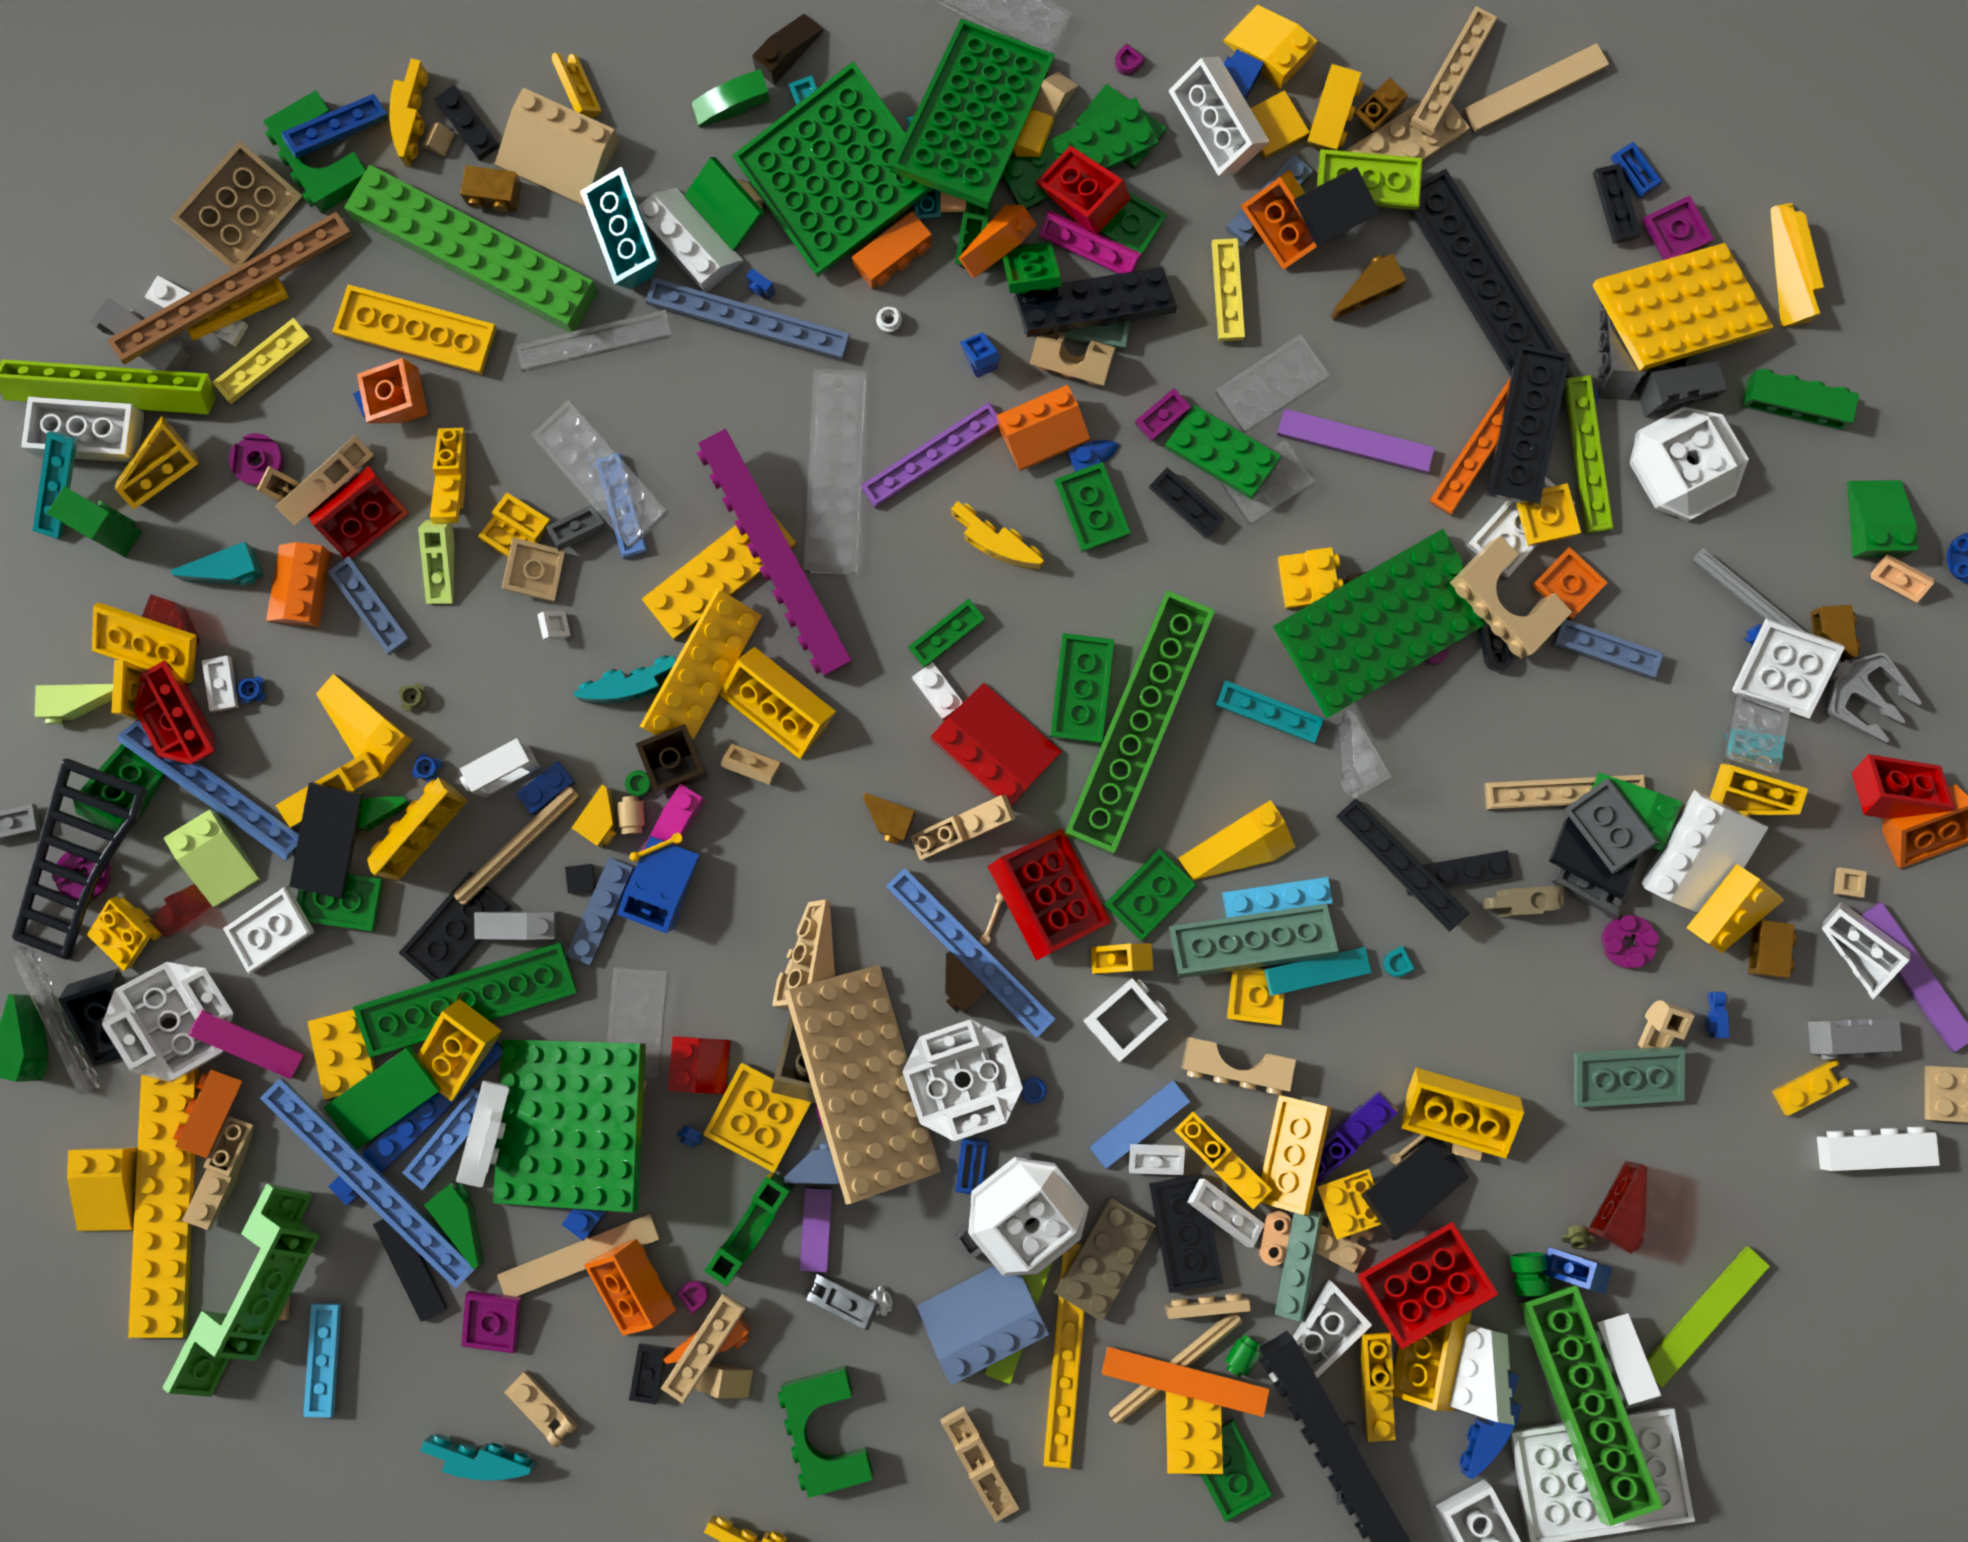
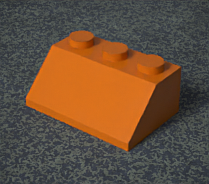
M1290 170L1241 205V208L1283 270L1317 247L1293 201L1295 198L1305 194Z
M1068 385L997 415L999 431L1019 471L1090 441L1079 405Z
M300 542L279 545L266 618L267 622L319 628L329 574L327 571H329L332 556L331 551L322 545Z
M1956 784L1948 787L1955 806L1953 811L1882 819V832L1896 865L1900 869L1968 844V795Z
M638 1239L622 1243L584 1264L622 1336L652 1329L676 1311L670 1295L665 1291L657 1271L652 1267L646 1256V1251Z

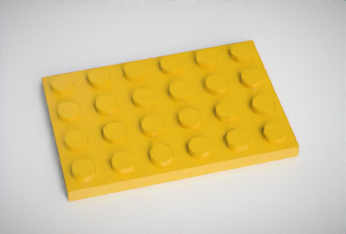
M1725 243L1599 278L1592 285L1639 371L1769 333L1773 328L1771 321Z

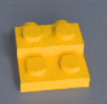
M1332 547L1306 550L1305 553L1278 557L1285 609L1308 606L1343 586L1342 579H1337L1336 569L1340 568L1338 553L1333 554Z

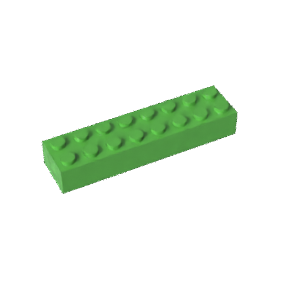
M1577 1285L1566 1286L1551 1291L1550 1294L1536 1296L1519 1302L1520 1311L1601 1523L1613 1526L1663 1508Z

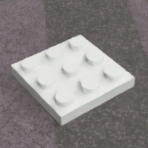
M1766 618L1732 690L1734 693L1810 719L1845 647L1843 644Z

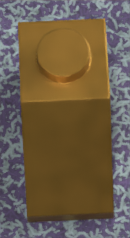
M864 793L863 799L879 833L884 835L883 840L898 845L899 841L905 843L915 816V810Z

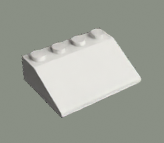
M1694 790L1673 825L1664 851L1657 852L1640 882L1646 890L1698 913L1736 864L1742 868L1746 866L1769 827Z

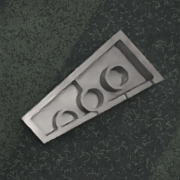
M1599 299V329L1604 330H1602L1598 342V352H1603L1601 366L1598 367V377H1603V384L1598 389V398L1629 400L1641 377L1646 375L1647 369L1639 371Z

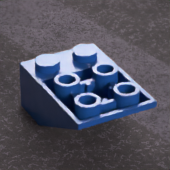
M650 836L644 850L662 843L664 840ZM670 844L640 857L625 889L617 915L666 934L675 929L700 854L675 844Z

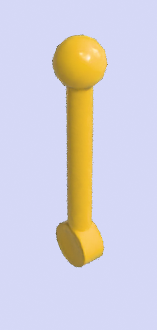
M675 833L669 840L640 852H632L630 860L637 862L640 857L670 844H681L683 841L682 835Z

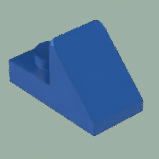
M984 332L960 342L976 377L998 369L997 362L1001 360L999 353Z

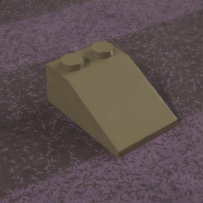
M790 1014L771 1092L816 1103Z

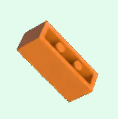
M912 211L852 256L853 267L871 289H874L877 285L883 286L889 281L893 273L897 270H904L911 263L910 260L917 255H924L930 249L932 235Z
M211 1069L209 1074L203 1072L197 1088L201 1089L198 1098H191L185 1111L189 1115L186 1124H179L173 1139L177 1140L175 1147L208 1158L243 1080Z

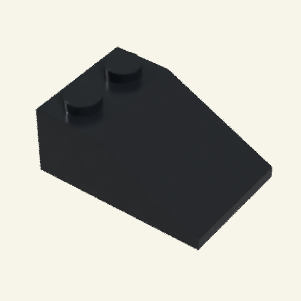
M119 968L68 984L58 998L93 1067L122 1058L102 1026L114 990L126 984Z

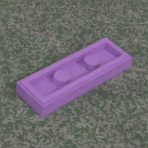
M805 1188L800 1271L828 1272L833 1189Z

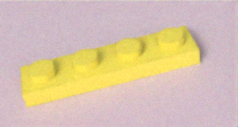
M1238 238L1212 240L1211 249L1218 342L1241 341L1245 338Z
M292 318L212 383L226 400L233 404L311 342L312 339L300 324Z

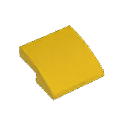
M1031 110L1014 148L1016 157L1041 156L1054 123L1052 116L1037 110Z
M506 493L492 511L493 517L478 535V538L508 558L513 537L539 543L546 531V526L550 523V519L511 494Z

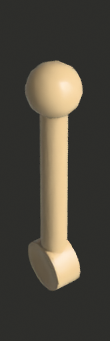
M1001 892L996 895L997 903L985 934L980 937V943L983 945L990 943L989 935L1001 904L1005 902Z
M1421 1134L1398 1154H1391L1390 1161L1393 1164L1399 1163L1406 1153L1427 1136Z

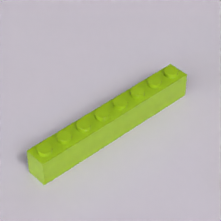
M2 359L0 362V393L3 400L27 402L28 397L125 403L132 404L139 410L209 414L216 399L208 373Z

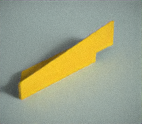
M1792 203L1777 205L1771 208V222L1780 325L1788 327L1810 323L1820 314L1815 295L1824 288L1806 214L1802 211L1795 212Z

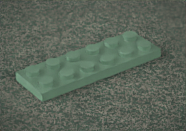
M1327 904L1169 926L1178 979L1338 956L1339 952Z

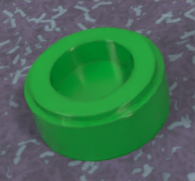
M633 771L625 780L626 790L633 796L644 797L652 790L649 777L644 771Z

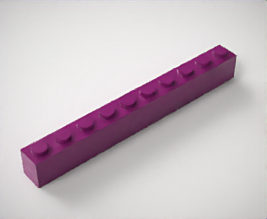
M726 428L698 442L700 451L696 453L703 466H710L713 474L709 475L716 490L719 488L723 490L726 497L722 498V501L728 512H735L738 520L734 521L741 536L744 534L748 536L751 543L747 544V547L754 559L759 557L763 566L759 569L766 582L771 580L776 589L772 593L778 604L784 603L788 612L784 615L791 628L796 626L801 635L797 639L804 651L809 649L813 659L809 661L816 674L821 672L823 677H826L852 663Z

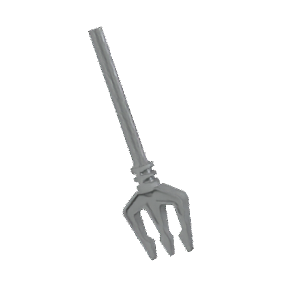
M1704 548L1692 559L1763 619L1767 618L1804 631ZM1876 653L1853 661L1848 659L1840 661L1839 658L1829 679L1831 682L1828 688L1827 714L1877 740L1889 742V738L1878 724L1866 725L1846 709L1845 705L1850 695L1852 694L1879 708L1883 716L1900 724L1905 723L1904 718L1896 707L1886 703L1868 680V674L1875 669H1879L1898 686L1899 697L1915 705H1921V700L1885 653Z

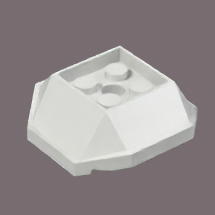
M1682 407L1636 432L1630 466L1655 509L1677 516L1679 519L1688 522L1736 496L1749 458L1723 414ZM1687 455L1694 459L1695 465L1688 462Z
M165 962L114 990L102 1026L130 1072L172 1083L223 1054V1050L188 1036L201 1009L230 1022L233 1019V1012L206 968ZM166 1018H173L177 1021V1024L171 1029L161 1026V1022Z
M972 1019L920 1036L902 1071L919 1123L952 1141H957L1006 1124L1023 1089L1006 1037ZM962 1071L968 1073L971 1078L970 1084L966 1087H959L955 1083L957 1073Z
M1014 1157L972 1190L968 1233L1002 1276L1038 1274L1081 1240L1089 1206L1055 1163ZM1035 1218L1031 1225H1024L1028 1219Z

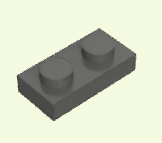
M593 504L546 526L547 532L558 551L606 529Z

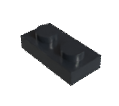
M644 1343L638 1345L629 1396L630 1401L654 1405L658 1403L665 1363L663 1359L666 1357L667 1347Z

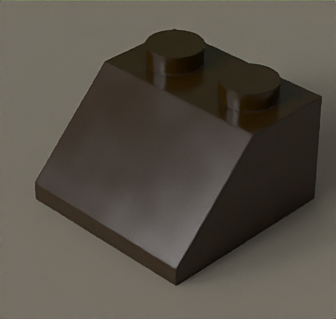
M686 724L635 743L654 793L659 796L676 790L679 784L686 786L709 777Z
M949 951L946 954L945 994L949 997L946 1002L956 1013L960 1010L966 1013L988 990Z

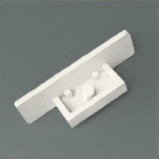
M490 1081L482 1082L456 1179L457 1183L483 1187L490 1164H496L499 1148L494 1147L497 1139L502 1140L506 1123H502L501 1120L509 1091L508 1085Z

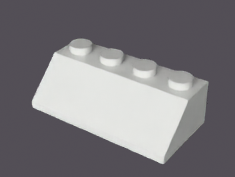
M677 188L653 193L639 205L649 234L701 291L708 293L743 263L742 258L735 251L731 250Z

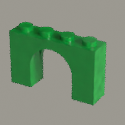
M317 90L263 120L268 128L265 132L266 136L273 146L277 144L281 150L277 152L285 166L290 165L293 169L290 175L298 187L301 185L304 187L306 192L302 195L311 208L316 206L321 213H324L351 196L366 168L355 152L324 168L309 167L303 163L302 156L295 159L282 139L281 132L331 112Z
M771 1172L768 1174L751 1198L752 1202L725 1243L719 1247L704 1272L727 1287L736 1278L795 1186L792 1183H784V1178L777 1173Z
M847 1365L784 1382L781 1386V1391L778 1392L781 1408H786L788 1419H785L786 1431L788 1436H793L795 1446L791 1447L794 1462L800 1464L802 1472L798 1474L800 1488L802 1491L806 1490L808 1498L873 1480L874 1472L867 1447L839 1455H828L817 1450L807 1435V1420L815 1409L852 1397L853 1389Z

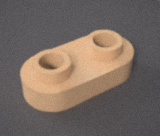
M1274 1210L1268 1213L1264 1219L1265 1225L1262 1229L1259 1244V1256L1270 1266H1277L1284 1262L1292 1225L1291 1218L1285 1212ZM1277 1220L1283 1221V1228L1280 1230H1276L1274 1227ZM1272 1247L1278 1249V1254L1275 1257L1269 1255V1250Z

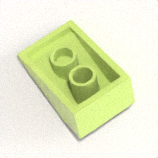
M209 809L164 837L176 861L213 907H217L261 879L225 817L217 811Z

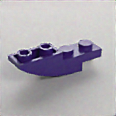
M1380 1090L1363 1105L1360 1104L1326 1135L1316 1179L1317 1185L1351 1157L1360 1145L1398 1114L1399 1110Z

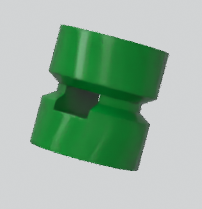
M1528 1252L1510 1255L1511 1271L1516 1274V1277L1512 1279L1514 1295L1541 1296L1550 1294L1549 1278L1544 1275V1272L1548 1269L1545 1253Z

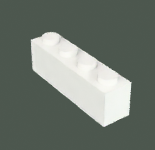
M1922 1126L1907 1127V1132H1898V1128H1880L1881 1133L1871 1134V1129L1853 1130L1854 1135H1844V1131L1836 1130L1826 1131L1827 1136H1817L1819 1164L1822 1170L1843 1171L1940 1166L1936 1132H1927L1925 1127Z

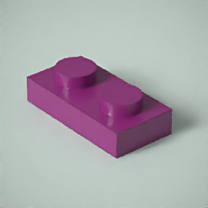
M1173 388L1136 419L1134 424L1150 442H1153L1190 411L1191 406Z

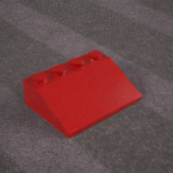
M985 683L980 685L930 736L931 741L992 796L996 798L1006 794L1011 808L1062 753L1060 749Z
M1063 829L1008 853L987 866L1036 961L1111 923L1068 838L1064 836L1065 832Z
M1453 1222L1357 1275L1360 1287L1401 1350L1499 1295Z

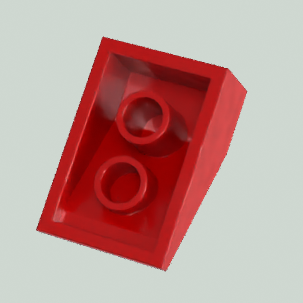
M1071 145L1036 181L1037 186L1078 224L1095 235L1131 199L1123 179Z
M1868 754L1851 773L1865 816L1893 819L1949 812L1955 809L1942 767L1939 765Z

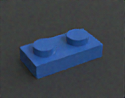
M557 761L518 791L516 795L529 812L535 815L568 786L571 787L576 782L562 764Z

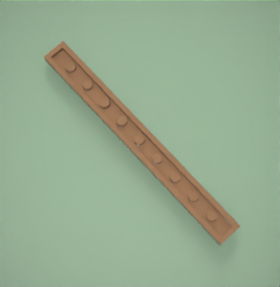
M335 212L107 341L125 365L350 238L352 234L338 213Z

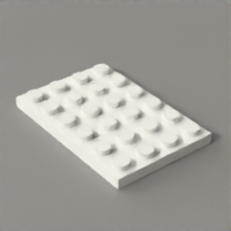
M1670 1406L1627 1413L1663 1508L1613 1526L1603 1524L1599 1519L1563 1423L1513 1430L1510 1440L1528 1542H1563L1695 1522L1675 1409Z

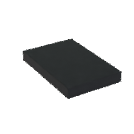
M1357 167L1293 200L1317 247L1380 214Z
M1567 817L1563 822L1549 862L1621 899L1626 894L1638 858L1615 874H1612L1571 818Z

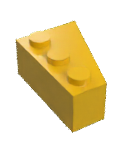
M1335 64L1331 65L1306 144L1325 150H1337L1338 146L1343 148L1348 133L1343 131L1346 121L1351 122L1356 108L1351 104L1354 95H1360L1364 81L1359 80L1362 72Z
M161 416L117 479L115 490L134 510L198 464V456L166 419Z
M1720 764L1710 798L1744 815H1793L1801 813L1808 789L1733 765Z
M1736 864L1690 922L1687 929L1714 949L1723 953L1785 899L1761 879Z

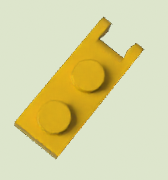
M553 53V64L574 111L587 117H597L602 110L578 56L570 54L568 62H564L560 53Z
M1832 1059L1772 1091L1784 1115L1790 1116L1850 1084L1848 1078L1837 1081L1831 1068L1840 1064L1838 1059Z

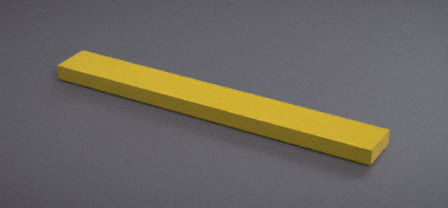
M1082 1243L1074 1244L1062 1254L1060 1281ZM1058 1296L1043 1466L1071 1469L1085 1311Z

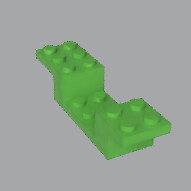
M266 1184L241 1233L261 1249L228 1314L201 1311L162 1387L167 1393L211 1397L230 1359L257 1361L320 1237L319 1233L301 1221L313 1197L309 1192Z

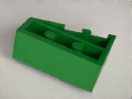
M65 486L47 511V514L125 558L142 533V531L134 527L136 523L134 520L100 500L97 504H94Z

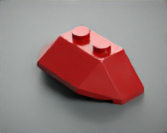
M164 660L142 672L134 712L157 755L193 765L216 752L214 733L190 688L171 665Z

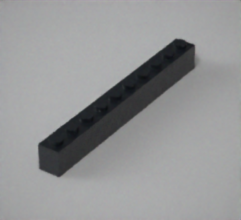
M1285 1331L1259 1347L1263 1358L1260 1359L1261 1364L1268 1374L1273 1372L1277 1379L1273 1383L1282 1398L1286 1396L1289 1400L1290 1405L1287 1406V1409L1295 1422L1300 1420L1304 1426L1300 1430L1309 1445L1314 1444L1317 1452L1314 1453V1456L1322 1469L1328 1468L1331 1475L1327 1478L1336 1492L1341 1491L1344 1499L1341 1500V1503L1349 1516L1355 1515L1358 1522L1354 1525L1363 1539L1367 1537L1369 1542H1411L1296 1340L1288 1331Z

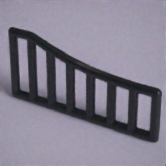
M68 758L61 761L12 933L13 940L64 960H69L72 957L84 916L97 883L109 861L139 820L147 795L146 788ZM70 772H75L134 795L131 808H124L67 786ZM63 796L123 818L125 821L115 832L60 811ZM56 821L108 840L109 843L102 853H98L54 836L53 831ZM49 845L94 862L95 865L90 875L87 876L46 860ZM42 870L83 885L84 887L79 899L40 885L39 881ZM35 895L75 909L71 922L68 923L32 909ZM28 919L67 933L63 947L25 933Z

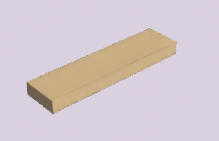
M723 1292L661 1389L684 1404L746 1307Z

